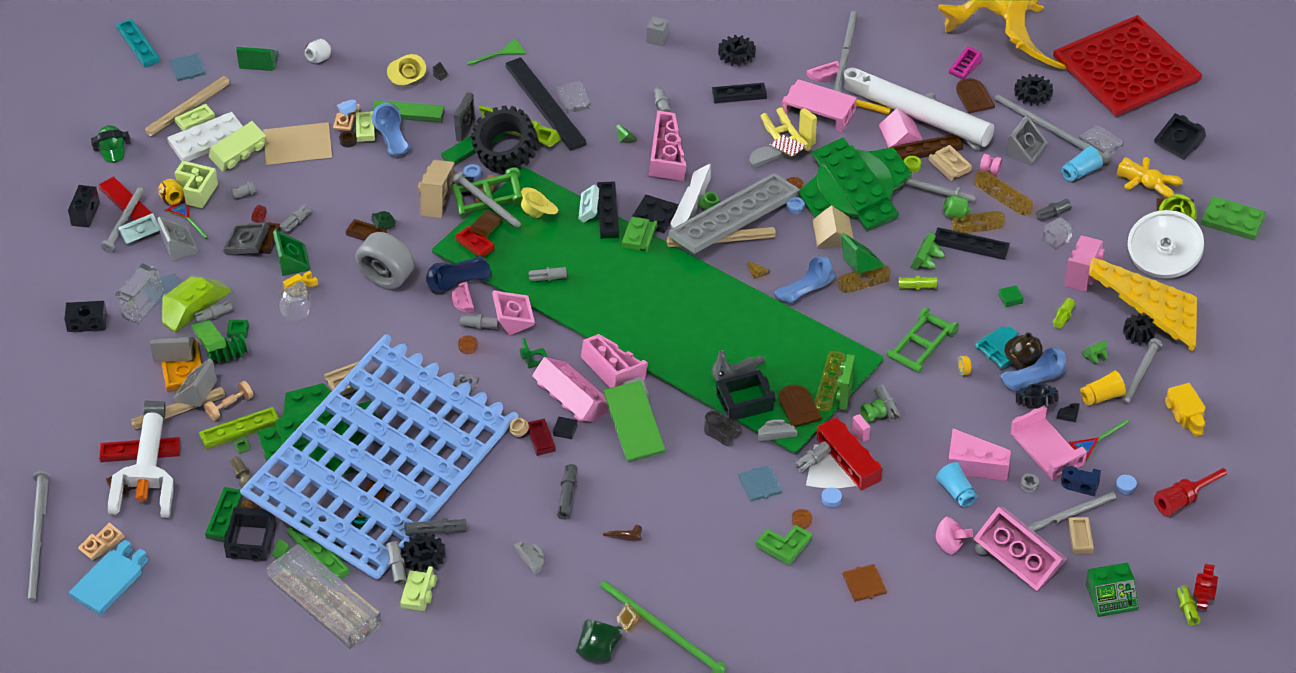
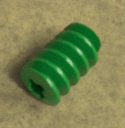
M239 334V340L233 335L231 342L225 337L226 347L211 352L207 351L208 359H211L213 364L215 359L221 364L222 358L229 362V356L236 360L237 354L241 358H244V352L248 354L243 334Z

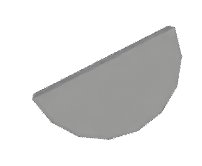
M765 146L758 148L750 155V167L754 169L783 158V152L774 147Z
M774 419L767 421L758 430V441L797 437L795 427L785 423L784 420Z
M524 542L513 544L514 550L534 576L538 574L544 567V553L542 549L536 544H524Z

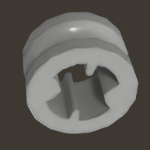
M1031 473L1023 475L1020 488L1027 493L1035 492L1038 489V477ZM1029 481H1030V482L1033 483V485L1030 484V486H1029V485L1026 484V482L1029 483Z

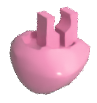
M947 516L940 521L936 530L937 544L949 555H953L960 549L965 538L973 537L972 529H963L954 519Z

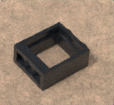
M761 370L716 381V395L729 422L773 411L774 402H776L775 393L773 390L770 391L769 381L767 377L763 376ZM759 386L763 394L759 398L734 403L730 393Z
M234 507L224 542L226 558L267 561L276 525L275 516L265 509ZM239 527L266 528L262 546L235 544Z

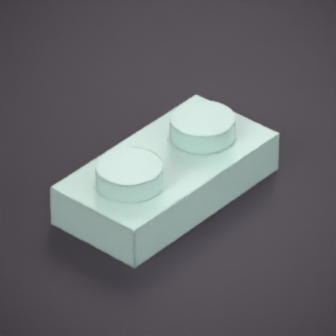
M592 185L581 193L579 220L583 223L594 218L597 214L599 188L596 185Z
M153 213L118 227L125 245L160 231Z

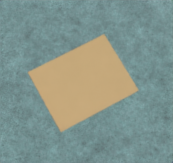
M329 122L263 129V133L266 135L264 142L266 165L332 158Z

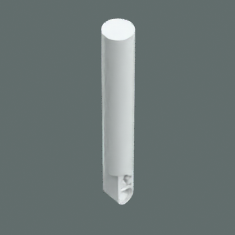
M848 68L844 71V88L847 91L893 110L899 109L910 117L983 147L987 146L993 137L994 124L859 69Z

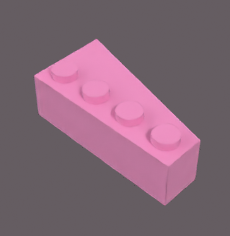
M657 111L648 176L684 181L686 161H684V152L681 147V138L678 134L679 129L675 113Z

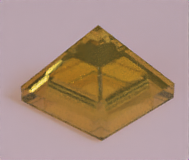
M748 262L747 264L754 279L770 273L769 269L755 263Z
M626 603L616 617L627 632L631 631L640 618L630 603Z

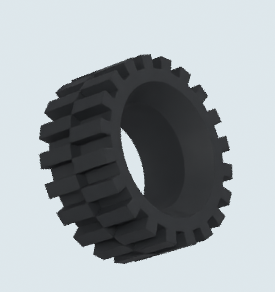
M506 105L502 106V110H498L497 107L492 108L493 112L490 114L486 111L484 113L485 118L479 117L477 119L479 125L474 124L473 130L475 133H471L473 140L471 142L480 161L486 168L489 167L490 171L495 172L497 169L501 174H504V170L509 168L521 170L523 163L526 166L530 163L529 157L534 159L536 155L534 150L538 151L539 147L537 144L539 138L529 116L520 108L517 111L516 107L511 106L509 110ZM507 131H515L521 134L520 141L513 148L503 152L491 150L492 143L498 135Z

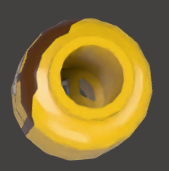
M166 179L158 187V194L167 205H176L184 198L183 187L175 179Z

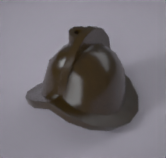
M1030 332L1010 339L1006 343L1004 350L1007 359L1018 369L1034 365L1043 355V348L1039 338L1033 337Z

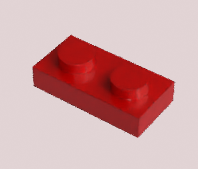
M470 226L455 235L456 241L476 256L485 257L495 250L492 242L479 234L471 232Z

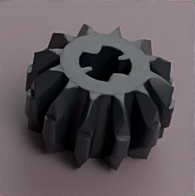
M1140 313L1138 316L1132 314L1130 318H1126L1123 326V334H1125L1126 340H1131L1132 344L1134 342H1137L1139 345L1142 342L1148 344L1150 339L1155 337L1156 325L1153 323L1154 319H1148V315L1141 316Z

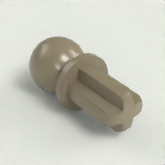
M235 456L230 460V464L236 473L235 478H240L239 485L243 488L253 476L248 474L250 470L245 467L242 459Z

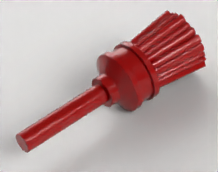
M1221 468L1197 482L1182 479L1171 487L1157 491L1154 495L1156 508H1158L1163 516H1171L1183 506H1188L1190 503L1197 501L1199 489L1227 475L1226 469Z

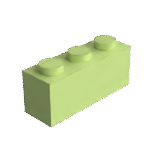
M251 121L210 147L209 158L222 172L226 169H231L241 159H247L255 150H261L265 145L266 135Z

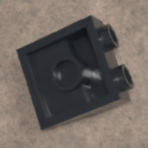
M1174 113L1156 136L1154 142L1180 158L1185 159L1192 149L1196 150L1206 137L1205 128L1198 123L1191 122L1184 115L1180 116Z

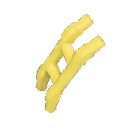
M782 107L776 110L782 126L775 128L767 113L760 115L766 130L775 140L781 137V133L789 131L792 135L789 138L805 145L804 149L806 151L811 149V145L800 136Z

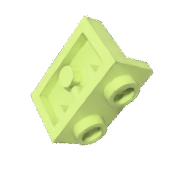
M429 566L427 573L409 571L400 602L401 608L419 611L426 610L427 603L430 604L432 600L431 589L436 586L437 575H434L433 567Z

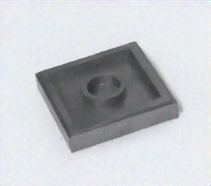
M470 92L466 93L454 113L455 136L458 142L465 139L476 120L474 95Z
M268 223L235 224L223 249L225 255L258 253L268 232Z

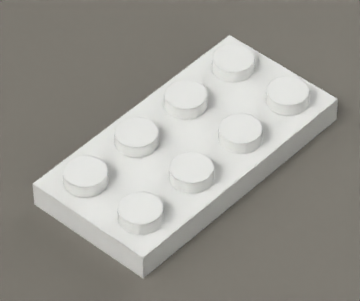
M233 112L176 133L167 137L179 159L188 162L208 154L210 147L243 126Z

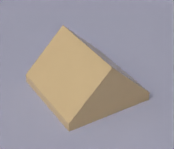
M832 205L813 219L817 248L842 247V233L853 238L849 216Z

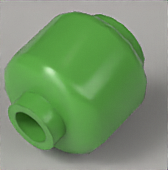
M951 195L950 198H946L942 211L945 212L947 218L962 221L964 217L969 216L971 207L968 206L969 202L966 198Z

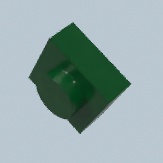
M381 211L372 214L371 220L377 228L395 227L396 220L390 212Z

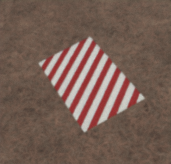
M785 135L769 144L792 156L806 147V145Z

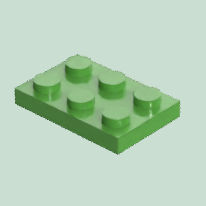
M1212 196L1202 218L1201 225L1255 241L1266 211Z

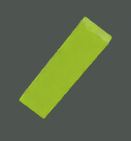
M270 407L200 431L199 436L205 449L208 450L257 433L258 430L276 426L275 420H279V417L274 407Z

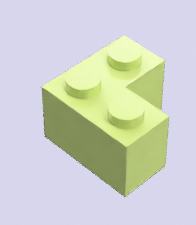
M182 161L175 171L176 181L183 187L186 205L203 209L218 186L216 169Z

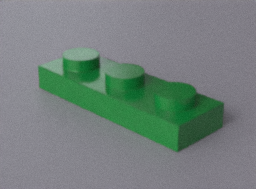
M223 488L205 532L207 539L225 541L233 508L240 507L244 497L240 489Z

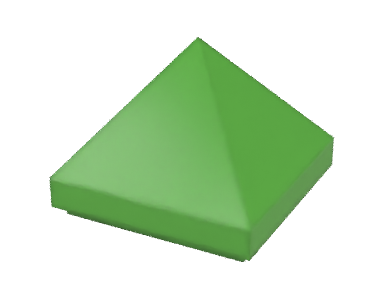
M617 124L616 129L619 142L637 141V138L627 128Z

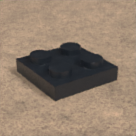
M645 195L632 217L648 219L649 222L657 221L656 231L665 233L679 204Z

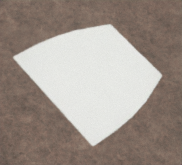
M829 453L819 459L817 464L814 463L809 467L806 486L819 488L857 486Z

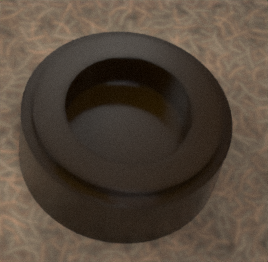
M344 131L340 134L339 140L343 147H353L357 144L355 132Z

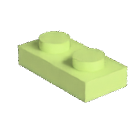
M204 104L176 117L175 122L184 131L214 119L215 113L207 104Z
M373 111L356 112L357 142L375 141V127L371 120Z

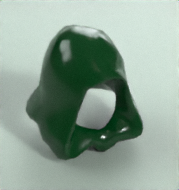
M589 619L584 621L576 652L585 661L591 663L610 660L613 648L622 637L620 632L623 628Z

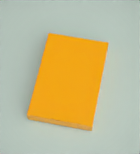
M194 339L192 360L162 362L167 392L179 390L189 373L201 365L197 339Z

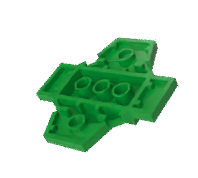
M842 137L812 151V157L819 165L817 175L802 187L798 194L814 218L832 205L844 214L850 215V218L858 219L866 232L899 217V212L891 203L894 190H898L912 177V172L893 147L866 152L855 149L853 145L850 146L845 138Z
M324 383L285 393L284 413L279 420H275L276 426L257 431L266 462L331 393ZM367 401L356 405L365 410L372 402ZM325 410L318 417L317 421L326 426L334 415ZM341 420L333 431L342 436L350 425ZM357 430L349 441L354 444H360L366 435ZM301 436L294 443L293 447L302 452L310 441ZM317 446L309 457L318 462L326 451ZM333 457L325 467L335 472L343 462ZM349 467L343 475L353 473L355 469Z

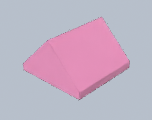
M899 109L894 110L879 124V129L888 148L923 140L913 118Z
M493 290L492 295L498 320L509 336L535 324L529 296Z

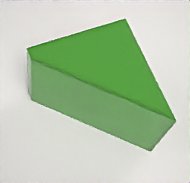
M246 438L232 442L239 454L250 450Z
M278 539L272 556L283 561L290 553L289 544Z

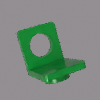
M522 338V348H520L522 360L525 359L528 368L539 366L542 360L534 361L532 357L534 355H541L543 358L547 357L545 349L530 351L526 339Z

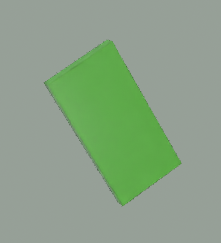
M641 380L604 390L603 394L626 461L631 462L665 453V447Z

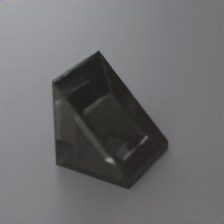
M441 62L433 66V76L438 80L442 81L449 76Z

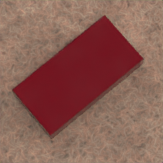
M545 418L528 422V434L536 455L555 452L556 447Z

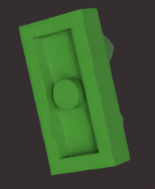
M929 232L922 241L910 265L911 268L917 270L919 266L936 268L931 256L945 257L942 249L933 242L936 235Z

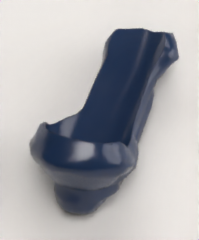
M477 256L471 260L454 264H433L428 269L426 282L432 291L442 294L457 283L470 280L486 281L492 274L486 259L482 256Z

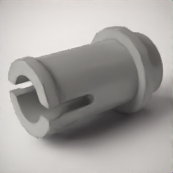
M249 181L245 185L231 188L235 199L249 194L252 196L256 192L253 182L249 183Z

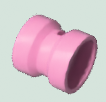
M984 154L980 163V171H989L998 176L1002 165V158H992L990 155Z

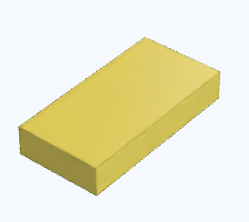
M804 108L800 111L799 134L807 143L813 146L816 144L817 117Z

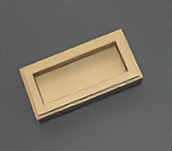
M1089 517L1068 518L1072 553L1093 554L1094 546Z

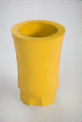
M1114 370L1108 375L1081 388L1080 394L1083 402L1089 406L1112 398L1125 396L1126 388L1122 377Z

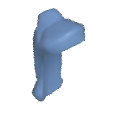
M384 102L375 107L371 120L388 145L387 153L390 156H400L410 151L411 145L406 141L400 130L401 114L397 106Z
M826 256L813 258L809 263V268L804 278L789 286L778 288L774 295L779 300L789 304L794 303L798 298L810 291L826 286L835 278V272L832 269L830 259Z
M1058 347L1048 348L1044 350L1043 355L1034 365L1018 371L1004 372L1001 375L1002 381L1009 389L1016 392L1020 391L1021 388L1027 387L1029 384L1055 379L1067 370L1065 353Z

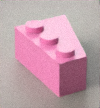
M1080 236L1075 247L1076 250L1072 251L1073 257L1068 259L1064 286L1086 292L1088 286L1093 285L1094 278L1089 275L1090 261L1093 257L1100 260L1103 259L1105 249H1102V240Z
M600 334L583 340L581 358L609 388L621 386L623 381L642 377L645 380L648 362L645 360L639 361L633 357V353L620 350L617 344Z
M952 430L948 464L958 462L965 476L1001 481L1008 480L1011 450L959 430Z

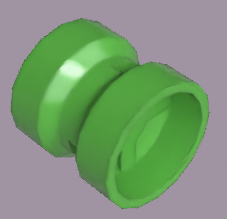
M876 399L871 404L865 403L860 406L861 415L867 423L873 422L875 418L881 419L887 416L886 407L881 399Z

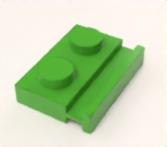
M631 217L622 241V248L639 251L640 249H645V252H648L657 229V221L649 222L648 219Z

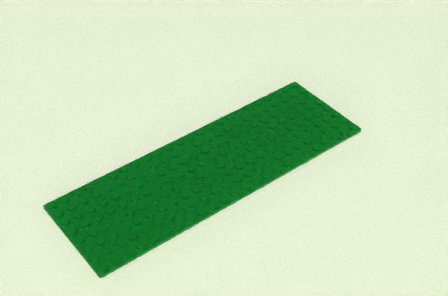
M525 167L519 170L520 176L518 181L521 191L526 187L536 189L558 208V212L556 214L544 213L540 218H532L523 211L521 205H514L513 202L502 204L500 206L520 221V227H514L503 218L495 230L488 237H485L494 244L495 250L484 257L490 265L492 276L483 282L501 292L529 296L532 309L586 339L598 334L617 344L620 350L624 352L629 351L639 361L645 360L648 362L647 372L723 415L725 413L716 395V381L711 371L718 357V352L721 350L725 352L726 360L729 364L740 363L750 356L754 359L763 355L766 362L757 365L755 371L761 370L763 376L767 377L769 381L770 391L773 390L775 393L776 402H774L773 411L735 421L756 433L767 421L774 419L784 420L785 423L790 425L780 405L779 394L788 385L803 386L809 391L822 420L795 427L797 437L770 440L794 454L798 453L817 433V426L827 422L839 409L840 401H836L837 391L840 388H837L838 377L843 375V373H840L841 363L846 361L847 354L855 355L853 385L850 397L883 362L882 355L677 247H668L666 241L655 235L648 252H645V249H640L639 251L622 248V241L629 222L619 216V238L600 239L598 205L596 216L583 223L579 220L581 196ZM507 181L492 194L493 199L514 194L511 181ZM490 207L473 211L432 248V253L451 264L477 257L458 243L455 235L466 227H471L486 210L495 214L498 213ZM546 267H566L567 279L550 280V282L548 280L530 281L529 271L546 269ZM759 386L730 393L734 403L763 396Z

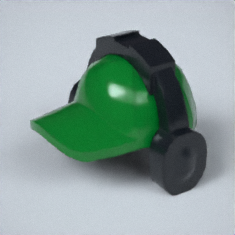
M107 125L100 129L96 137L91 138V146L93 151L98 150L99 147L106 162H116L123 159L124 141L126 144H131V138L128 131L123 132L116 126Z

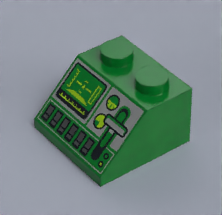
M1128 562L1088 569L1086 587L1098 617L1138 610L1135 579Z

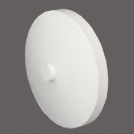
M1162 210L1144 216L1133 226L1128 237V252L1133 264L1143 273L1156 278H1175L1188 273L1198 264L1204 251V237L1199 225L1189 216L1177 211Z

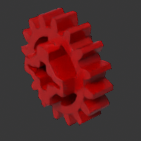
M1205 564L1203 574L1197 573L1193 597L1198 598L1197 608L1207 610L1209 600L1214 601L1219 578L1218 576H1213L1215 565Z

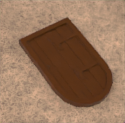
M967 78L957 83V94L968 114L995 108V104L986 88L977 79Z
M788 385L780 391L779 402L791 426L798 427L822 420L806 388L800 385Z

